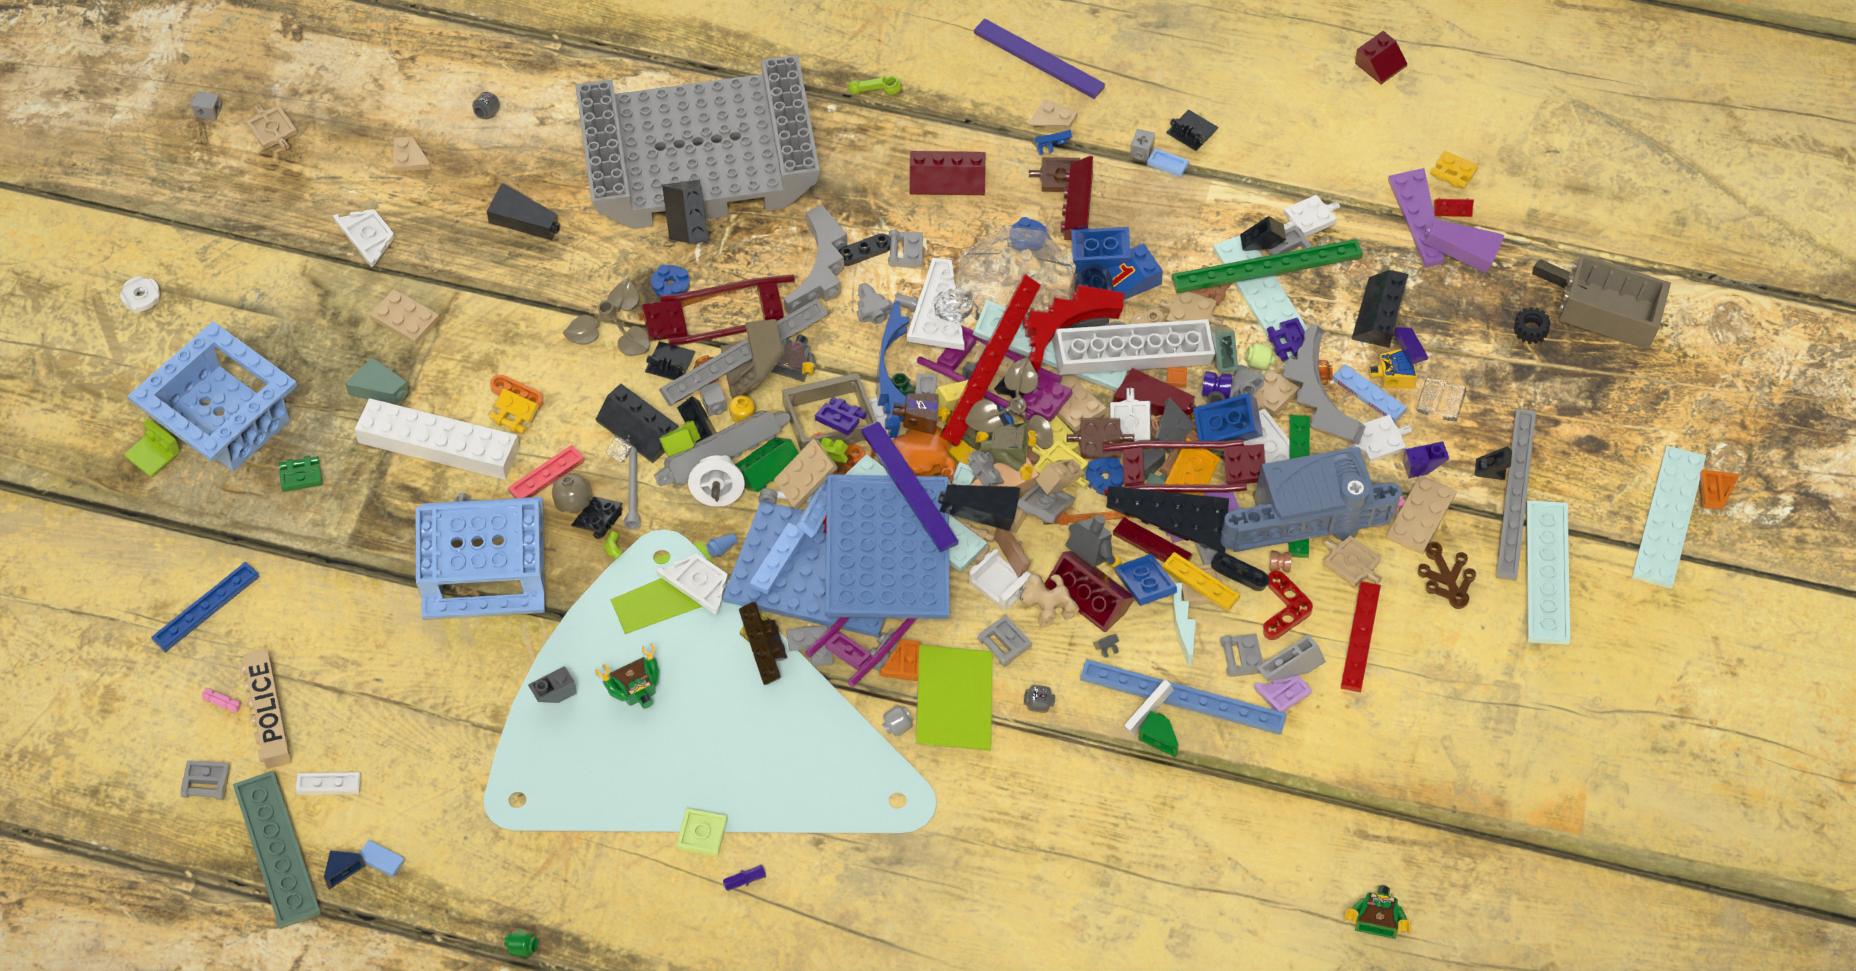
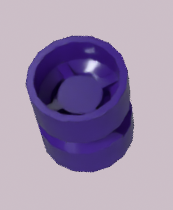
M1205 371L1202 396L1208 397L1211 392L1218 391L1224 395L1225 399L1230 398L1233 374L1221 373L1220 376H1217L1214 372Z

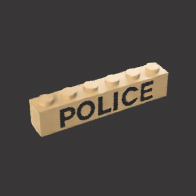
M264 649L243 654L244 663H241L243 675H247L248 679L244 680L246 692L251 694V697L247 698L249 708L254 710L251 720L253 727H257L258 732H254L256 743L261 745V749L258 750L259 760L265 763L267 769L290 764L291 758L268 650Z

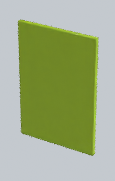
M701 541L693 544L707 558L706 560L713 564L704 542ZM667 553L655 557L653 560L657 564H665L670 560V554ZM662 578L610 599L625 634L703 607Z
M919 645L916 744L991 750L992 651Z

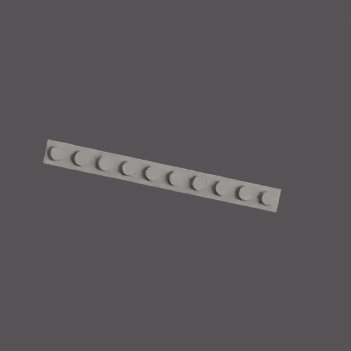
M818 298L776 322L781 342L828 315ZM748 338L661 387L659 391L668 405L672 406L752 360Z
M1516 408L1511 446L1512 460L1508 472L1496 578L1517 581L1535 427L1536 411Z

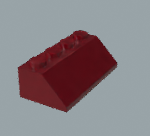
M910 151V195L985 196L986 152Z
M1088 156L1071 163L1070 171L1066 170L1065 182H1069L1068 187L1064 188V199H1067V204H1063L1062 216L1066 217L1065 221H1061V233H1064V240H1072L1071 230L1088 229L1093 179V156Z
M1073 551L1062 553L1045 582V586L1049 590H1053L1057 585L1051 580V576L1059 575L1063 579L1064 586L1068 588L1070 597L1079 606L1078 612L1103 632H1107L1126 614L1134 600L1131 593L1097 567L1093 568Z

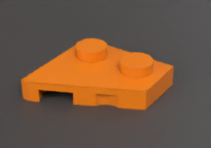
M1701 470L1700 487L1703 508L1722 510L1739 478V474Z
M901 639L882 667L879 676L918 681V656L921 642Z

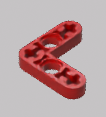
M1278 570L1269 573V584L1267 586L1287 607L1264 623L1263 635L1268 640L1280 638L1307 619L1313 610L1311 600L1283 572ZM1287 591H1293L1295 593V597L1288 598L1285 596L1284 593ZM1289 615L1294 620L1292 622H1285L1282 618ZM1269 628H1276V632H1274L1273 630L1269 631Z

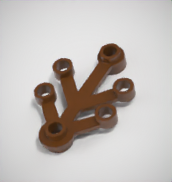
M1431 542L1426 547V556L1431 560H1435L1441 574L1430 570V566L1427 564L1419 565L1417 573L1422 578L1432 579L1426 584V591L1429 594H1437L1447 598L1453 608L1462 609L1469 603L1467 591L1471 582L1476 578V571L1471 568L1466 569L1463 575L1464 580L1460 588H1458L1456 580L1462 567L1467 564V554L1464 552L1456 554L1455 564L1450 572L1442 556V546L1438 542ZM1438 582L1447 585L1449 590L1439 587Z

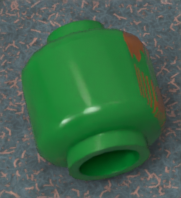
M514 928L510 934L505 936L504 945L507 947L510 955L528 958L536 952L538 938L535 937L534 932L531 930Z

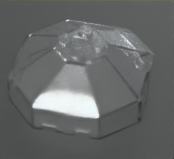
M1003 225L961 253L956 280V296L960 302L966 305L968 312L974 319L979 320L986 300L1007 307L1019 281L1026 274L1041 284L1026 316H1028L1030 310L1047 313L1048 305H1052L1054 297L1071 300L1072 292H1074L1076 265L1044 229Z

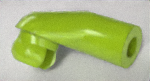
M610 531L604 544V550L610 557L618 559L622 554V550L616 545L619 534Z

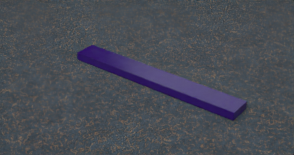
M985 18L974 29L975 35L1093 99L1105 88V83Z
M876 422L861 430L862 435L940 553L958 545V539L881 423Z

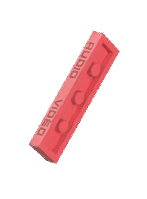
M570 445L509 486L508 491L515 499L531 498L558 478L583 463L584 457L573 445Z

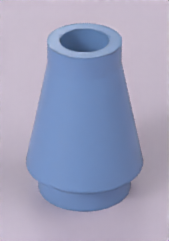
M730 533L710 539L706 547L712 557H721L738 541L736 536Z

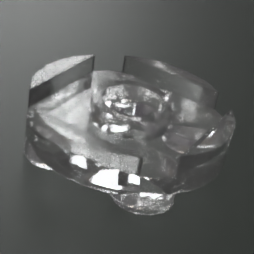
M949 289V292L944 294L942 291L934 299L935 316L943 320L962 323L964 318L971 314L973 301L969 298L967 292L960 289Z

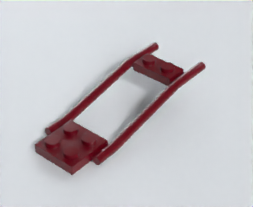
M794 274L754 278L680 294L660 295V302L642 304L648 340L668 339L669 346L747 332L746 326L740 325L688 336L681 301L757 286L764 320L776 319L777 322L784 318L777 284L795 282Z
M1244 439L1229 441H1135L1102 445L1103 453L1123 451L1125 488L1188 493L1247 491V484L1258 483L1261 465L1266 463L1264 444L1244 446ZM1143 449H1224L1227 485L1145 484ZM1108 488L1104 489L1105 496L1108 494Z

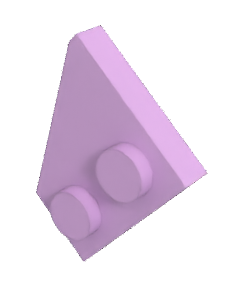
M1299 676L1277 679L1267 684H1261L1260 682L1254 684V689L1273 710L1283 713L1312 693V689Z

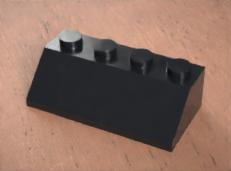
M1388 270L1369 277L1352 340L1390 348L1409 274Z
M621 383L607 395L595 419L597 423L628 446L635 447L637 452L651 463H654L665 453L659 438L678 428L675 422Z

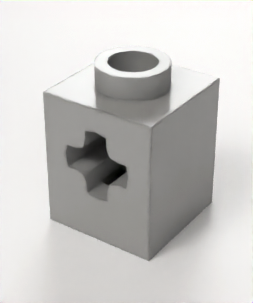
M198 91L195 98L191 101V109H193L194 116L217 120L222 108L219 95Z
M1137 129L1131 144L1130 157L1147 161L1155 144V133Z
M718 382L699 389L701 401L709 417L727 411L726 398Z

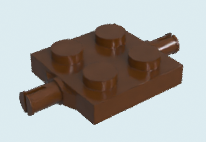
M1042 157L1040 170H1029V178L1040 177L1042 192H1064V188L1068 187L1069 182H1065L1066 170L1070 171V164L1080 160V158Z
M1081 418L1079 434H1067V442H1079L1083 459L1121 458V451L1103 453L1102 445L1134 442V434H1122L1120 418Z

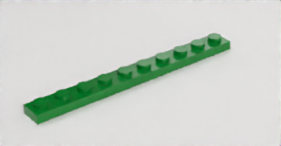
M1354 239L1173 273L1171 279L1176 293H1182L1362 259L1363 253L1358 240Z

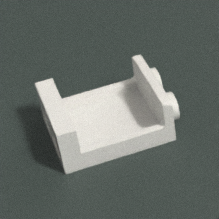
M996 548L992 552H988L984 556L983 561L970 569L969 584L1006 612L1020 598L1022 586L1032 574L1026 571L1018 578L1012 566L1000 557V551Z

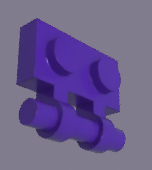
M1298 317L1280 322L1279 330L1275 331L1273 326L1267 328L1268 339L1274 344V351L1281 361H1286L1289 358L1287 352L1290 351L1296 357L1299 348L1304 343L1305 331ZM1285 338L1287 343L1282 344L1280 339Z
M832 397L829 404L825 403L815 414V421L849 436L859 424V418L865 419L867 412L862 411L856 405L851 406L841 398L836 399Z

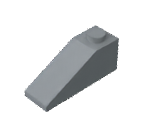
M1307 635L1258 666L1257 669L1267 681L1309 673L1326 661L1318 644L1310 635Z

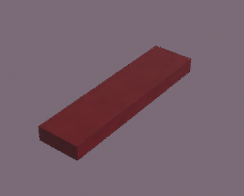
M1125 517L1122 518L1113 530V535L1147 554H1152L1154 558L1164 563L1174 552L1188 561L1192 559V553Z

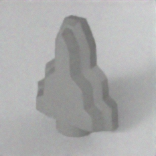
M866 282L859 284L858 296L860 300L857 303L859 321L863 323L872 321L874 324L884 322L894 306L891 300H886L882 294H877L874 288Z
M1238 365V370H1235L1233 374L1229 397L1232 398L1246 393L1254 396L1256 391L1264 386L1265 378L1261 372L1256 373L1255 370H1249L1245 365Z

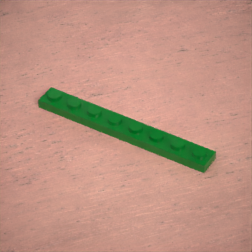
M1290 415L1289 459L1310 456V416ZM1309 539L1288 542V552H1292V557L1309 558Z

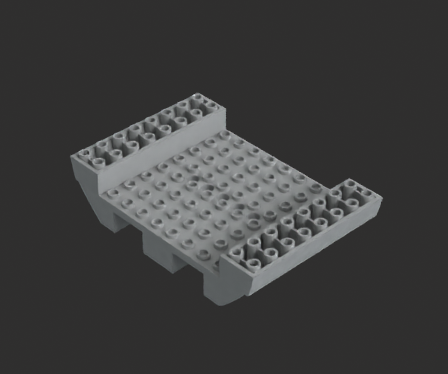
M791 55L761 59L762 74L618 94L614 93L613 79L575 84L591 200L599 215H605L633 229L653 227L651 213L665 211L662 184L699 179L702 187L706 219L728 216L727 202L763 197L766 211L784 209L793 203L811 186L816 184L820 172L799 56Z

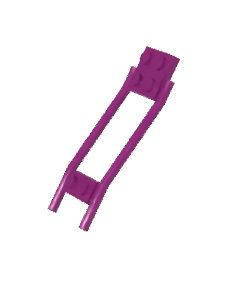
M961 325L964 350L946 348L937 359V363L921 356L917 358V363L956 382L967 381L969 379L954 372L955 369L975 346L976 340L987 345L988 341L974 336V330ZM1009 349L1005 354L1006 357L1015 362L1024 359V357ZM1040 367L1039 371L1036 372L1040 375L1036 388L1022 397L1026 402L1024 412L1026 413L1027 420H1030L1034 414L1042 416L1051 422L1072 396L1073 392L1071 388L1060 384L1062 376ZM988 390L984 395L986 399L1002 406L1004 409L1010 403Z
M840 617L805 651V654L811 658L825 645L827 650L858 670L847 681L850 687H854L880 662L918 618H907L876 654L871 656L870 652L839 631L851 618Z

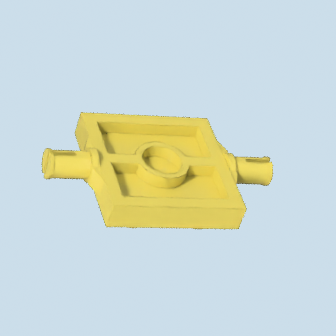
M1058 440L1052 447L1046 450L1037 444L1031 450L1040 456L1039 461L1034 466L1038 475L1042 473L1048 464L1074 459L1080 465L1083 472L1089 464L1088 461ZM1081 477L1071 485L1077 483L1086 489L1090 482ZM1069 485L1068 487H1066V488L1063 489L1062 491H1063V492H1066V491L1070 488L1071 485Z

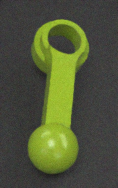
M884 76L860 82L853 80L848 84V91L851 94L884 89L886 94L894 95L902 88L900 79L895 76L887 78Z

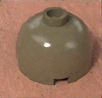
M575 473L561 476L555 481L552 488V498L555 507L561 512H564L563 510H569L570 513L581 511L590 504L589 500L593 497L588 481L583 476Z

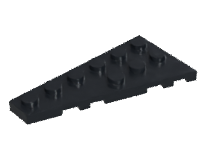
M1108 486L1107 508L1128 517L1138 518L1145 524L1155 525L1160 530L1186 541H1194L1201 544L1203 548H1211L1225 553L1226 548L1221 544L1220 538L1224 519L1229 509V498Z

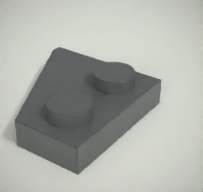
M1168 398L1164 402L1166 406L1163 415L1160 417L1159 429L1156 432L1155 440L1182 441L1195 427V424L1171 398ZM1164 449V450H1166L1167 453H1170V452H1172L1174 449Z

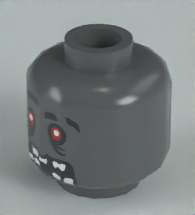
M482 92L473 101L472 107L477 117L490 119L499 110L500 103L496 95L491 92Z
M1031 685L1029 689L1025 690L1024 705H1027L1029 711L1046 713L1050 707L1054 706L1055 695L1052 694L1050 687Z

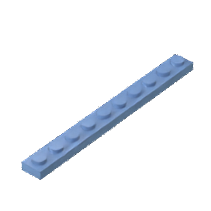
M1086 659L1080 678L1084 682L1147 699L1164 681ZM1169 682L1174 691L1163 702L1165 704L1279 735L1282 733L1287 717L1286 713Z

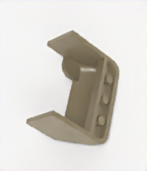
M776 319L745 323L753 359L726 374L732 399L736 396L748 395L768 376L782 356H784V346L780 341ZM737 344L720 346L721 353Z

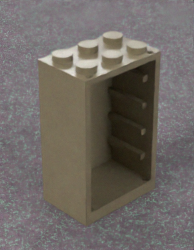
M1581 254L1578 261L1574 260L1566 280L1567 286H1565L1563 291V301H1561L1558 312L1561 313L1559 321L1649 350L1660 328L1671 282Z

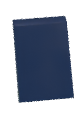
M330 850L324 873V880L329 890L365 867L361 854Z

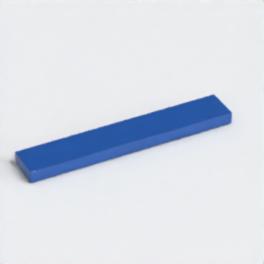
M244 562L151 636L152 641L166 653L257 580L259 573L248 563Z

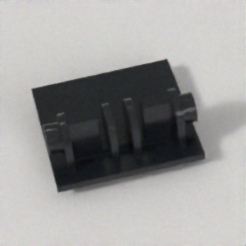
M1188 109L1179 119L1173 118L1170 125L1172 127L1166 133L1197 151L1219 127Z
M659 341L652 356L648 355L646 359L648 365L645 372L675 380L686 373L695 351L675 345L669 346L668 343Z
M593 497L590 500V504L583 509L571 526L594 531L593 536L596 539L603 538L608 531L607 529H611V525H614L616 520L622 515V503Z

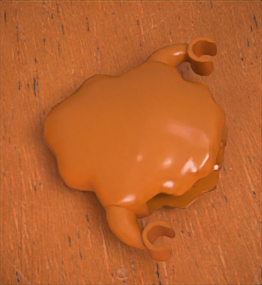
M936 425L935 434L908 429L905 434L891 439L915 476L933 477L942 473V477H949L950 483L954 481L956 463L948 454L951 444L939 437L942 432L940 427ZM871 449V458L873 459L876 454Z

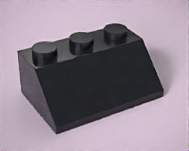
M700 179L662 184L669 239L685 243L708 241Z

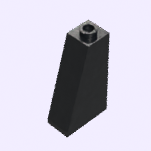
M501 183L487 210L490 224L552 240L560 229L556 213Z
M947 484L945 491H941L938 498V503L941 504L939 512L1010 531L1015 519L1021 488Z

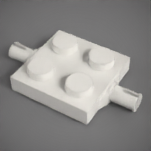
M1314 195L1284 209V215L1289 220L1288 223L1284 224V229L1287 230L1296 225L1305 237L1336 224V217L1331 212L1339 209L1340 205L1337 201L1326 205L1317 195Z
M1127 388V400L1110 402V418H1120L1122 434H1134V442L1151 441V402L1134 400L1135 389L1131 388L1130 395V389Z
M1387 415L1363 423L1366 428L1359 445L1355 443L1347 445V449L1360 447L1361 452L1365 454L1368 462L1371 463L1405 451L1406 445L1402 436L1412 433L1410 425L1398 428L1391 416Z

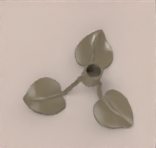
M630 278L620 282L610 292L607 300L602 301L598 305L597 323L589 315L579 316L563 331V335L573 343L580 345L590 344L599 336L596 328L600 326L601 319L608 322L614 321L624 334L618 340L620 352L627 356L646 353L650 347L646 331L641 327L632 326L626 332L616 318V311H630L639 302L638 291Z
M1024 358L1014 363L1005 374L1004 382L1007 389L1016 390V398L1009 403L1008 407L997 412V406L992 401H978L971 408L965 422L978 432L991 433L1001 425L999 415L1010 412L1013 415L1021 414L1026 424L1027 432L1031 430L1036 432V444L1041 448H1050L1053 445V432L1049 422L1039 415H1034L1028 421L1024 412L1026 402L1019 395V391L1024 394L1032 392L1038 383L1036 371L1029 358Z

